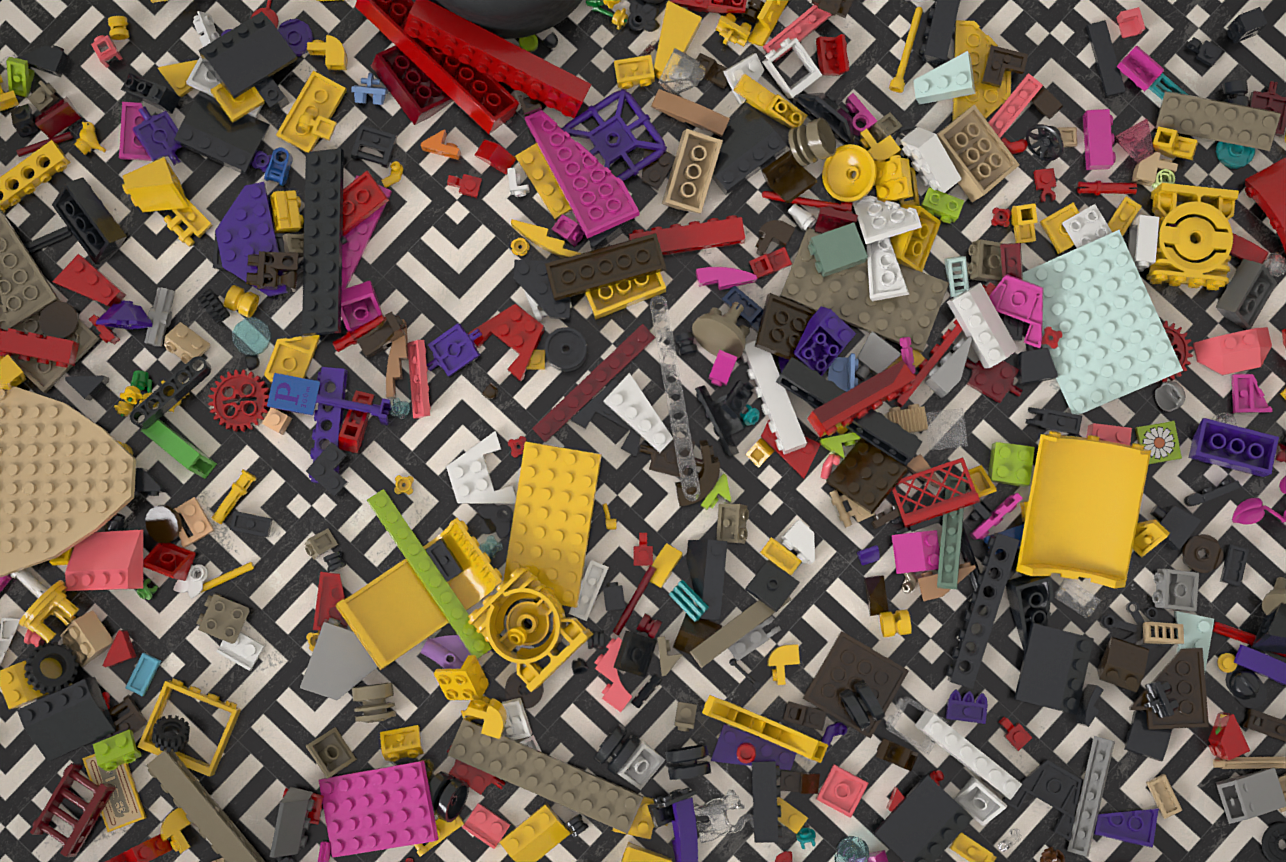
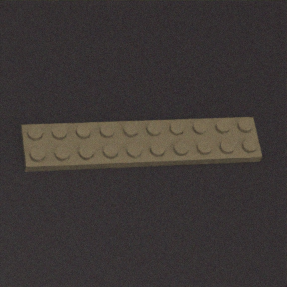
M465 718L462 720L448 756L628 834L642 802V795L504 735L498 739L481 734L483 726Z

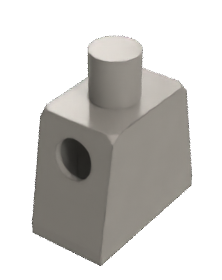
M872 331L857 357L861 367L855 374L862 380H865L870 373L875 376L891 365L901 353Z

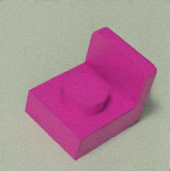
M563 214L552 227L556 234L566 239L574 247L582 240L584 235L581 226Z

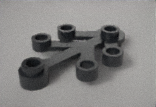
M1129 602L1126 605V610L1128 613H1131L1137 625L1117 620L1110 613L1101 615L1099 619L1101 627L1105 629L1116 627L1135 633L1121 640L1134 644L1143 639V623L1145 621L1139 612V605L1136 602ZM1131 604L1135 605V611L1133 612L1130 610ZM1149 607L1145 610V616L1151 622H1160L1156 608ZM1151 609L1154 611V616L1152 617L1148 614ZM1108 617L1112 619L1110 625L1106 623ZM1151 629V637H1155L1154 630ZM1159 629V638H1162V629ZM1166 629L1168 638H1170V629ZM1146 643L1145 645L1138 646L1147 648L1150 651L1158 645L1162 647H1168L1172 644Z

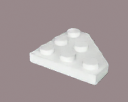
M871 195L853 201V207L856 215H858L857 219L865 244L922 227L917 211L914 208L909 207L905 209L900 207V204L887 200L882 202L877 200V197Z

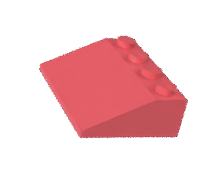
M143 530L95 532L75 545L65 571V586L67 587L65 591L143 589Z

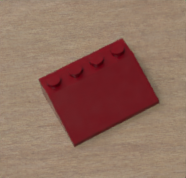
M396 45L376 54L371 68L414 125L430 118L453 102Z

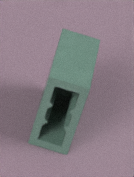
M855 223L811 237L808 245L810 254L814 255L817 261L815 262L818 273L821 272L823 277L865 263L868 258Z

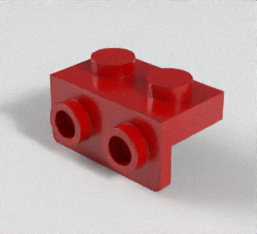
M840 34L837 37L820 36L816 38L819 71L824 76H840L849 71L845 34Z

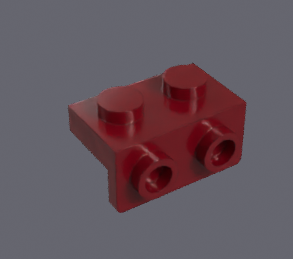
M830 206L821 207L816 221L815 232L823 234L851 223L856 225L858 215L851 211H838Z

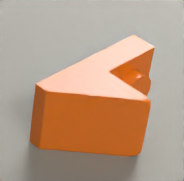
M446 130L440 131L421 143L422 150L456 160H459L461 155L457 145L452 143L444 144L447 136Z

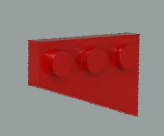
M768 422L760 436L803 479L821 445L805 437L807 442L805 447L783 454V451H779L775 442L777 436L775 432H771Z
M320 572L313 630L321 631L324 620H329V618L341 621L340 624L348 626L336 608L338 602L343 599L345 600L340 574Z

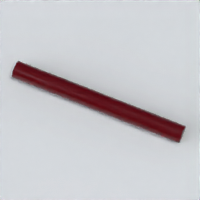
M650 565L616 624L613 630L614 634L619 636L657 569L654 566Z

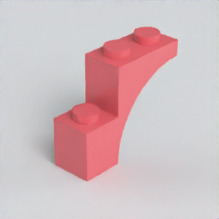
M618 637L616 640L614 638L611 639L606 646L609 649L605 655L600 654L594 663L597 664L595 669L613 682L612 685L608 683L601 692L604 694L602 699L619 712H622L633 696L622 685L617 669L613 668L622 643V639Z

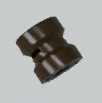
M749 0L745 13L741 15L747 21L757 24L759 22L757 17L765 3L761 0Z

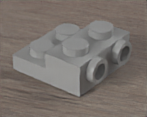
M1157 569V573L1154 575L1156 592L1152 596L1155 607L1197 611L1199 573Z

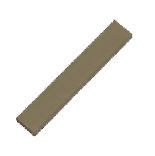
M790 596L781 607L792 600ZM758 600L690 651L691 655L701 668L774 614L775 611Z

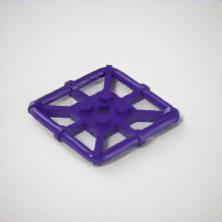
M626 89L616 91L596 105L589 106L588 110L561 128L570 136L590 139L594 148L589 152L593 156L599 153L605 161L604 167H607L609 170L610 165L622 157L629 169L617 176L622 181L632 175L636 176L639 174L638 171L660 158L667 150L664 140L650 122L651 118L649 115L643 112L634 97ZM619 99L615 116L604 122L598 112ZM625 99L639 118L628 126L621 118ZM591 116L599 124L598 127L590 132L573 129ZM644 125L656 143L639 141L634 137L632 131ZM609 137H618L617 142L614 144L609 143ZM636 147L656 150L635 165L627 155L628 152Z

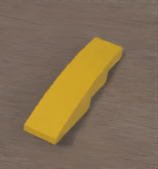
M511 219V225L515 230L543 250L560 258L581 254L564 249L565 241L548 237L549 230L547 228Z

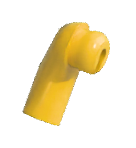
M394 161L391 164L390 176L381 180L385 188L401 180L403 166L398 161Z

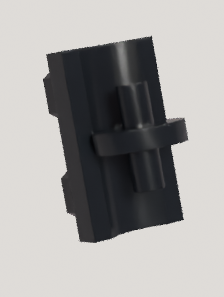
M1156 681L1146 684L1148 702L1144 703L1145 708L1151 707L1153 713L1157 712L1159 718L1174 715L1173 711L1179 708V705L1175 698L1167 699L1165 693L1171 691L1169 682Z

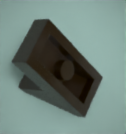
M781 770L780 791L818 794L820 774Z

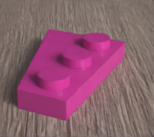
M1019 493L1009 495L993 511L992 515L987 520L984 519L969 535L974 540L985 538L990 533L988 530L993 525L997 526L1003 520L1002 517L1007 512H1012L1017 507L1016 504L1023 498Z

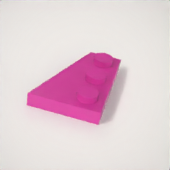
M122 102L120 159L152 161L132 130L133 127L144 121L143 116L138 111L140 108H143L142 103Z

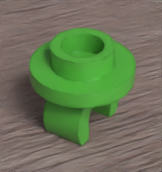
M150 578L144 581L143 589L136 590L142 599L150 600L152 594L156 593L158 589L157 585L154 588L147 587L151 582Z

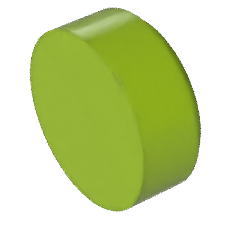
M531 35L520 38V48L530 53L535 51L538 47L537 37Z

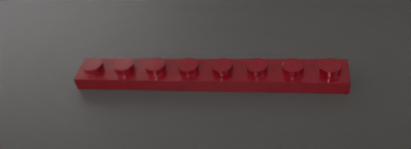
M643 324L639 326L532 428L535 433L546 443L656 337Z

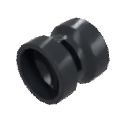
M693 332L675 336L676 342L680 346L678 349L679 355H687L698 351L697 345L693 343L695 338Z

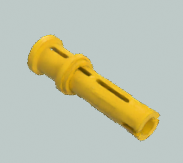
M242 469V474L238 480L232 483L230 493L211 517L215 522L222 524L239 498L245 495L251 483L256 481L257 478L248 471Z

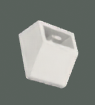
M799 519L781 537L784 540L782 544L790 551L793 549L797 553L796 557L803 564H812L815 561L814 532Z

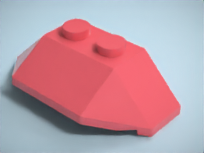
M1268 327L1209 338L1193 343L1198 363L1221 375L1260 368L1272 347Z

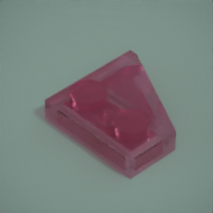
M1147 119L1115 136L1116 142L1137 163L1154 154Z

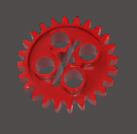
M1164 321L1162 325L1170 339L1171 345L1177 346L1174 351L1183 369L1182 372H1186L1187 368L1184 365L1188 366L1191 364L1187 358L1193 357L1192 354L1188 353L1193 347L1187 345L1191 342V339L1185 340L1187 333H1180L1182 327L1174 329L1175 323L1168 326V321ZM1181 372L1162 379V382H1167L1168 378L1170 381H1173L1175 376L1180 377L1182 374Z
M238 370L234 371V375L228 371L227 378L222 375L220 376L221 383L215 381L217 388H210L214 392V395H208L209 398L213 399L208 405L214 406L210 413H216L213 419H221L219 425L223 426L226 424V429L228 430L232 426L235 432L238 431L239 427L241 431L245 432L246 426L253 430L252 424L254 423L259 426L258 420H264L263 413L267 414L269 412L265 408L269 399V395H266V393L270 389L263 388L266 382H259L261 377L256 376L254 378L253 372H250L247 376L246 370H242L241 375ZM251 385L253 388L252 392L246 395L244 390L247 386ZM228 388H233V395L231 397H226L225 393ZM240 397L243 399L257 398L255 401H241L240 404L236 402L223 404L224 401L228 400L237 401ZM253 404L255 407L254 411L248 414L246 411L247 406ZM235 407L234 415L228 416V409Z

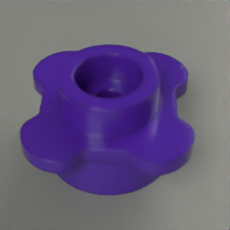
M258 151L252 162L253 168H259L266 172L272 155Z

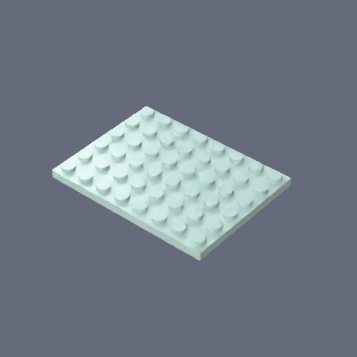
M1120 230L1023 272V280L1044 287L1042 337L1046 327L1062 332L1063 336L1059 339L1057 348L1052 349L1047 344H1042V348H1048L1058 374L1057 382L1072 414L1080 415L1183 371Z

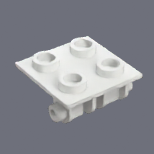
M1095 204L1062 222L1076 248L1112 233Z

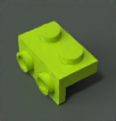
M928 188L920 206L933 216L940 217V220L945 223H955L961 212L964 200Z
M131 730L93 744L97 765L105 771L115 770L119 765L132 763L136 758L142 756L141 752L136 748Z

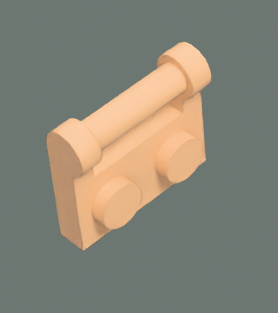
M195 497L175 508L178 514H182L193 533V536L188 537L182 527L178 536L182 541L181 545L183 548L190 546L215 531Z

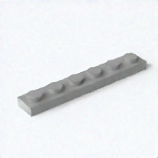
M1097 736L1093 738L1073 824L1072 837L1067 850L1069 852L1089 857L1115 741Z

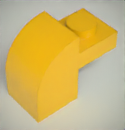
M326 35V42L322 40L307 42V51L310 55L326 56L325 65L328 70H347V53L337 38Z
M1158 127L1153 141V147L1156 152L1172 159L1179 157L1192 160L1198 145V140L1181 137L1178 135L1177 130Z
M867 128L860 133L861 139L859 141L865 149H869L868 152L872 155L874 161H890L889 157L901 154L900 147L891 135L877 143Z
M1035 203L1012 207L1011 224L1014 226L1015 243L1036 241L1034 223H1038Z
M798 644L782 645L770 653L767 666H775V669H772L773 681H776L777 685H786L784 665L800 664Z
M494 698L491 699L489 704L482 700H471L466 714L485 719L481 734L500 739L507 720L504 706Z
M182 808L172 811L164 819L160 828L162 841L164 842L171 838L170 844L176 852L179 851L180 854L190 848L181 830L189 826L191 822L187 819L186 813Z

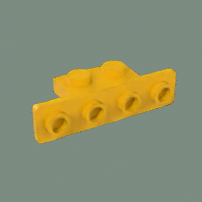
M766 0L757 17L759 22L748 38L749 43L762 47L765 45L789 0Z

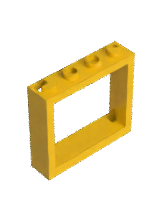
M172 679V681H165L138 748L155 755L163 752L160 750V747L156 748L153 741H151L153 727L156 721L161 718L171 692L174 689L231 713L211 764L178 751L175 752L187 768L209 777L213 776L241 709L237 708V704L226 700L225 703L220 701L217 695L211 693L205 695L197 687L183 686L184 682Z

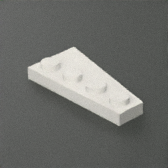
M890 238L866 244L870 299L876 301L909 295Z
M629 373L603 402L661 453L673 440V437Z

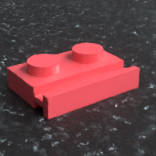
M478 803L462 828L495 849L511 824Z

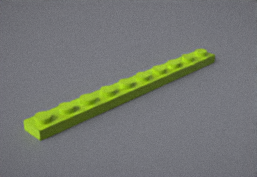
M383 489L368 498L367 502L470 654L475 655L478 659L492 649L491 646L484 640L485 637L476 631L475 626L468 623L470 620L468 612L385 490Z

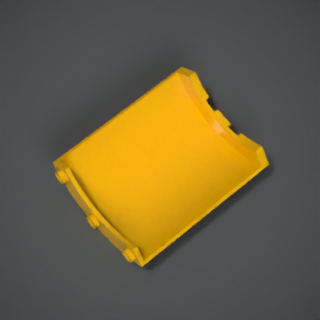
M1049 431V434H1041L1016 571L1030 576H1051V573H1058L1060 577L1077 580L1079 577L1091 578L1090 582L1114 589L1125 587L1151 450L1144 449V445L1132 443V446L1099 440L1100 437L1088 435L1087 438L1061 435V433Z

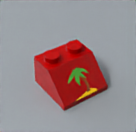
M1218 713L1209 736L1211 753L1217 758L1231 760L1249 752L1250 748L1234 714Z

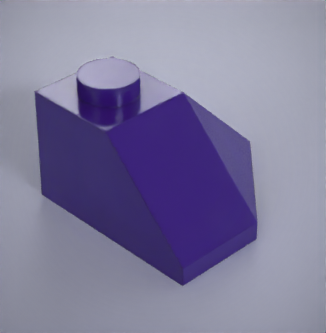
M121 301V304H113L96 320L97 325L125 330L150 328L153 324L143 308L133 305V301Z

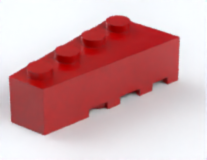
M0 328V356L5 357L9 355L11 357L15 355L18 356L19 360L30 361V358L37 359V363L49 365V362H55L56 366L68 368V365L75 366L79 343L51 336L43 337V335L31 332L25 334V332L8 328V331Z

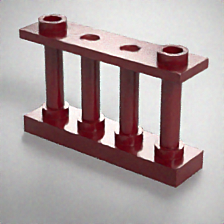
M71 763L65 768L62 779L40 816L33 822V828L30 831L32 835H42L45 832L63 844L60 854L65 857H76L116 789L115 786L109 783H101L99 786L79 773L83 765ZM74 780L94 792V796L89 803L69 791ZM64 797L83 809L84 813L80 820L75 819L59 808ZM54 815L73 827L70 837L67 838L48 825Z

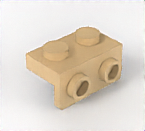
M180 322L165 335L164 346L170 353L177 355L186 364L196 356L201 357L210 348V343Z

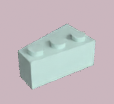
M968 51L913 80L915 97L919 105L976 94L972 62Z

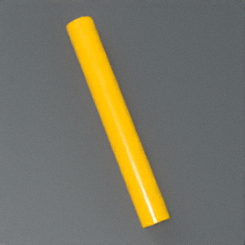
M249 562L203 583L201 593L255 569L253 563Z

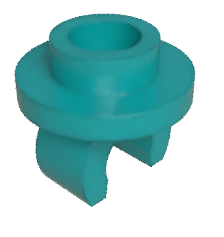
M746 404V408L749 411L746 414L741 412L740 416L743 422L749 426L759 420L760 412L758 409H752L750 405Z
M802 828L796 834L802 849H805L804 844L811 842L813 847L816 845L814 840L816 833L813 829Z

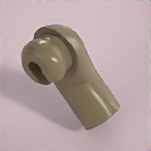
M914 572L903 573L905 580L902 585V591L911 593L915 589L917 576Z

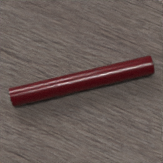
M69 131L16 151L18 156L21 157L36 152L51 140L58 144L72 139L73 135Z

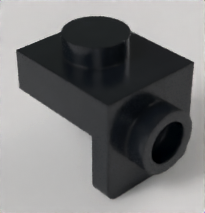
M29 104L10 110L12 125L20 137L38 132V127L33 121L32 109Z

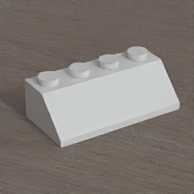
M981 282L947 301L966 337H972L971 346L984 368L993 367L1018 350Z

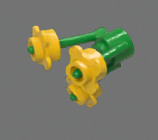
M586 0V5L592 7V11H598L613 17L612 23L617 25L618 30L627 23L628 15L625 8L622 11L617 9L615 13L600 8V6L605 4L609 9H612L621 0Z
M140 370L133 372L131 386H127L124 393H120V398L124 399L125 402L119 401L118 405H114L117 414L122 417H128L134 407L131 404H137L138 400L143 398V400L139 401V403H142L152 394V380L148 379L149 374ZM147 387L148 393L142 395L140 390H144ZM156 402L153 405V408L157 407V404H159V402Z

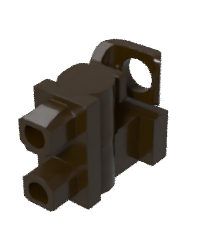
M259 251V254L248 255L247 265L258 267V273L247 272L246 284L257 286V289L277 290L278 286L287 285L292 292H296L298 253ZM278 271H279V272H289V273H288V274H285V275L279 276Z

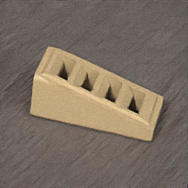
M1144 622L1143 643L1184 644L1183 624ZM1151 628H1154L1155 637H1151ZM1159 629H1162V638H1159ZM1166 629H1170V638L1166 637ZM1174 629H1178V639H1174Z

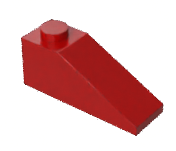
M356 390L352 401L372 405L374 395ZM348 410L339 434L340 449L358 453L370 413Z

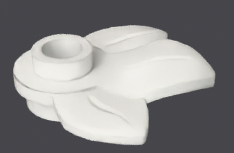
M200 564L191 565L186 581L177 580L173 590L180 593L188 592L190 598L196 597L201 593L203 582L208 577L207 568ZM201 571V576L197 578V573Z

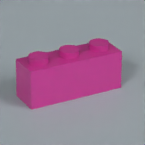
M1110 109L1086 110L1082 115L1086 170L1110 169L1116 161V154L1112 149L1114 144V134L1111 133L1113 116L1110 115Z

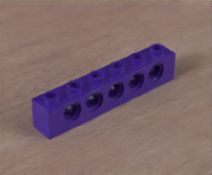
M322 367L321 372H318L317 380L321 382L318 395L345 400L348 371L342 368ZM334 383L336 386L335 390L328 393L327 386ZM318 403V410L314 412V421H317L316 429H313L312 433L315 445L314 448H311L310 454L313 462L324 451L322 449L323 441L329 440L330 443L333 442L339 448V434L343 426L344 408L334 406L333 410L326 412L325 404ZM331 421V429L325 431L323 428L324 423ZM339 465L334 469L337 473H339ZM309 474L311 482L319 483Z

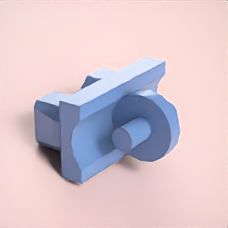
M369 73L368 78H361V84H367V86H352L351 92H354L355 103H366L367 93L373 94V104L383 105L385 95L389 92L384 87H373V85H380V79H374L373 73Z

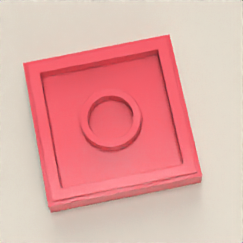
M833 764L816 799L851 818L869 783Z

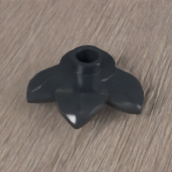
M633 0L629 6L631 14L628 17V24L632 30L644 29L648 32H653L660 27V24L655 20L659 13V6L657 4L647 3L644 5L642 0Z
M486 504L478 509V514L485 518L481 525V533L493 534L496 532L500 539L509 534L511 529L510 521L513 518V510L509 506L500 505L497 507L494 504ZM502 511L507 512L506 518L500 516Z

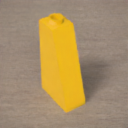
M670 1L666 5L654 64V74L662 81H671L702 21V17Z

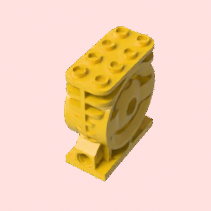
M1161 183L1151 191V199H1153L1152 212L1156 217H1159L1156 262L1149 266V274H1147L1146 279L1150 280L1151 284H1162V282L1169 283L1170 286L1185 284L1189 288L1207 287V290H1219V287H1224L1228 284L1229 278H1227V273L1230 272L1228 262L1231 260L1229 254L1233 244V233L1228 220L1234 216L1235 200L1238 199L1239 191ZM1176 202H1184L1176 207ZM1186 215L1197 216L1184 219L1176 227L1166 226V223L1175 224L1178 219ZM1191 235L1197 239L1196 244L1191 242ZM1213 250H1216V251H1217V252H1216L1210 259H1208L1207 261L1200 262V263L1188 262V261H1198V260H1202V259H1204L1205 257H1207L1208 255H1210Z
M521 567L520 569L517 568L510 575L512 579L504 581L496 588L498 591L496 594L488 596L482 602L484 605L482 608L475 609L468 616L470 618L468 623L475 626L476 631L485 637L484 640L490 643L496 653L508 661L517 663V675L527 684V689L532 692L542 685L593 633L586 629L577 618H566L559 600L546 589V586L538 580L536 575L534 576L530 572L528 567ZM539 596L541 599L537 603L533 601L521 602L509 611L506 619L507 632L500 637V634L505 629L504 619L509 607L520 599H536ZM553 612V630L548 640L539 647H522L517 653L513 650L517 645H514L509 640V630L517 626L522 627L527 633V639L523 645H535L548 635L551 625L549 615ZM526 618L532 621V627L530 629L524 626V620ZM564 637L570 644L562 652H559L556 648ZM548 655L551 658V662L542 669L536 661Z

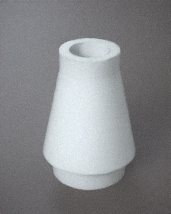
M794 204L788 211L801 230L807 231L808 227L812 228L816 223L814 215L797 204Z

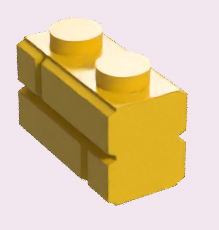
M296 191L273 192L270 199L275 233L298 232L304 223L303 216L299 214L301 206L300 197L297 196Z

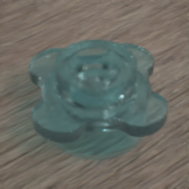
M394 398L390 414L398 416L400 419H405L410 411L409 403L407 401H400L399 398Z
M493 535L488 536L487 541L480 544V550L484 551L489 558H494L496 553L503 549L502 543H498Z

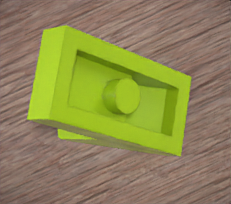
M9 57L6 60L9 91L13 90L15 95L28 97L35 71L28 69L27 60Z
M853 432L824 438L819 442L821 446L844 459L842 444H845V447L856 445V441L860 439V436Z
M724 473L701 504L704 509L707 510L709 507L713 509L719 500L716 497L717 495L731 503L727 475Z

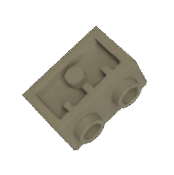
M719 503L716 540L745 544L748 536L746 522L749 518V511L746 505Z

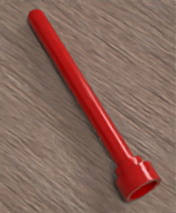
M762 192L763 198L785 202L775 192ZM797 197L790 203L817 208L830 206L838 211H851L853 202H841V204Z

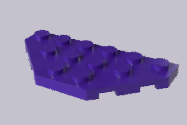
M264 182L244 186L215 230L222 267L245 282L247 272L258 273V267L247 265L248 255L259 254V251L279 252ZM278 271L279 276L284 275V272ZM286 285L278 286L277 290L258 289L269 297L288 293Z

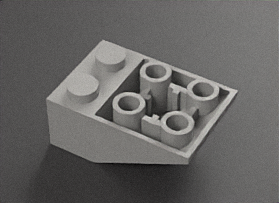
M972 337L966 340L962 338L952 348L954 352H949L940 360L941 366L938 367L936 365L926 376L928 379L924 383L940 398L948 394L961 380Z
M1275 767L1216 782L1229 824L1286 807V801Z

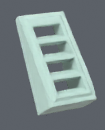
M965 256L944 259L951 297H956L969 289ZM960 263V266L952 267V264ZM961 270L962 274L953 275V271ZM958 278H962V279H963V281H961V282H955V283H954V280H953V279H958ZM964 285V289H954V287Z

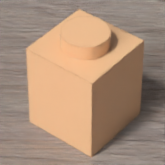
M270 408L262 424L283 435L292 418L274 408Z

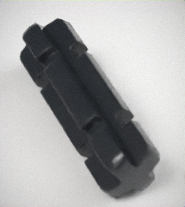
M654 674L650 678V682L645 684L631 703L636 708H640L643 705V701L648 699L655 690V687H658L662 682V679Z

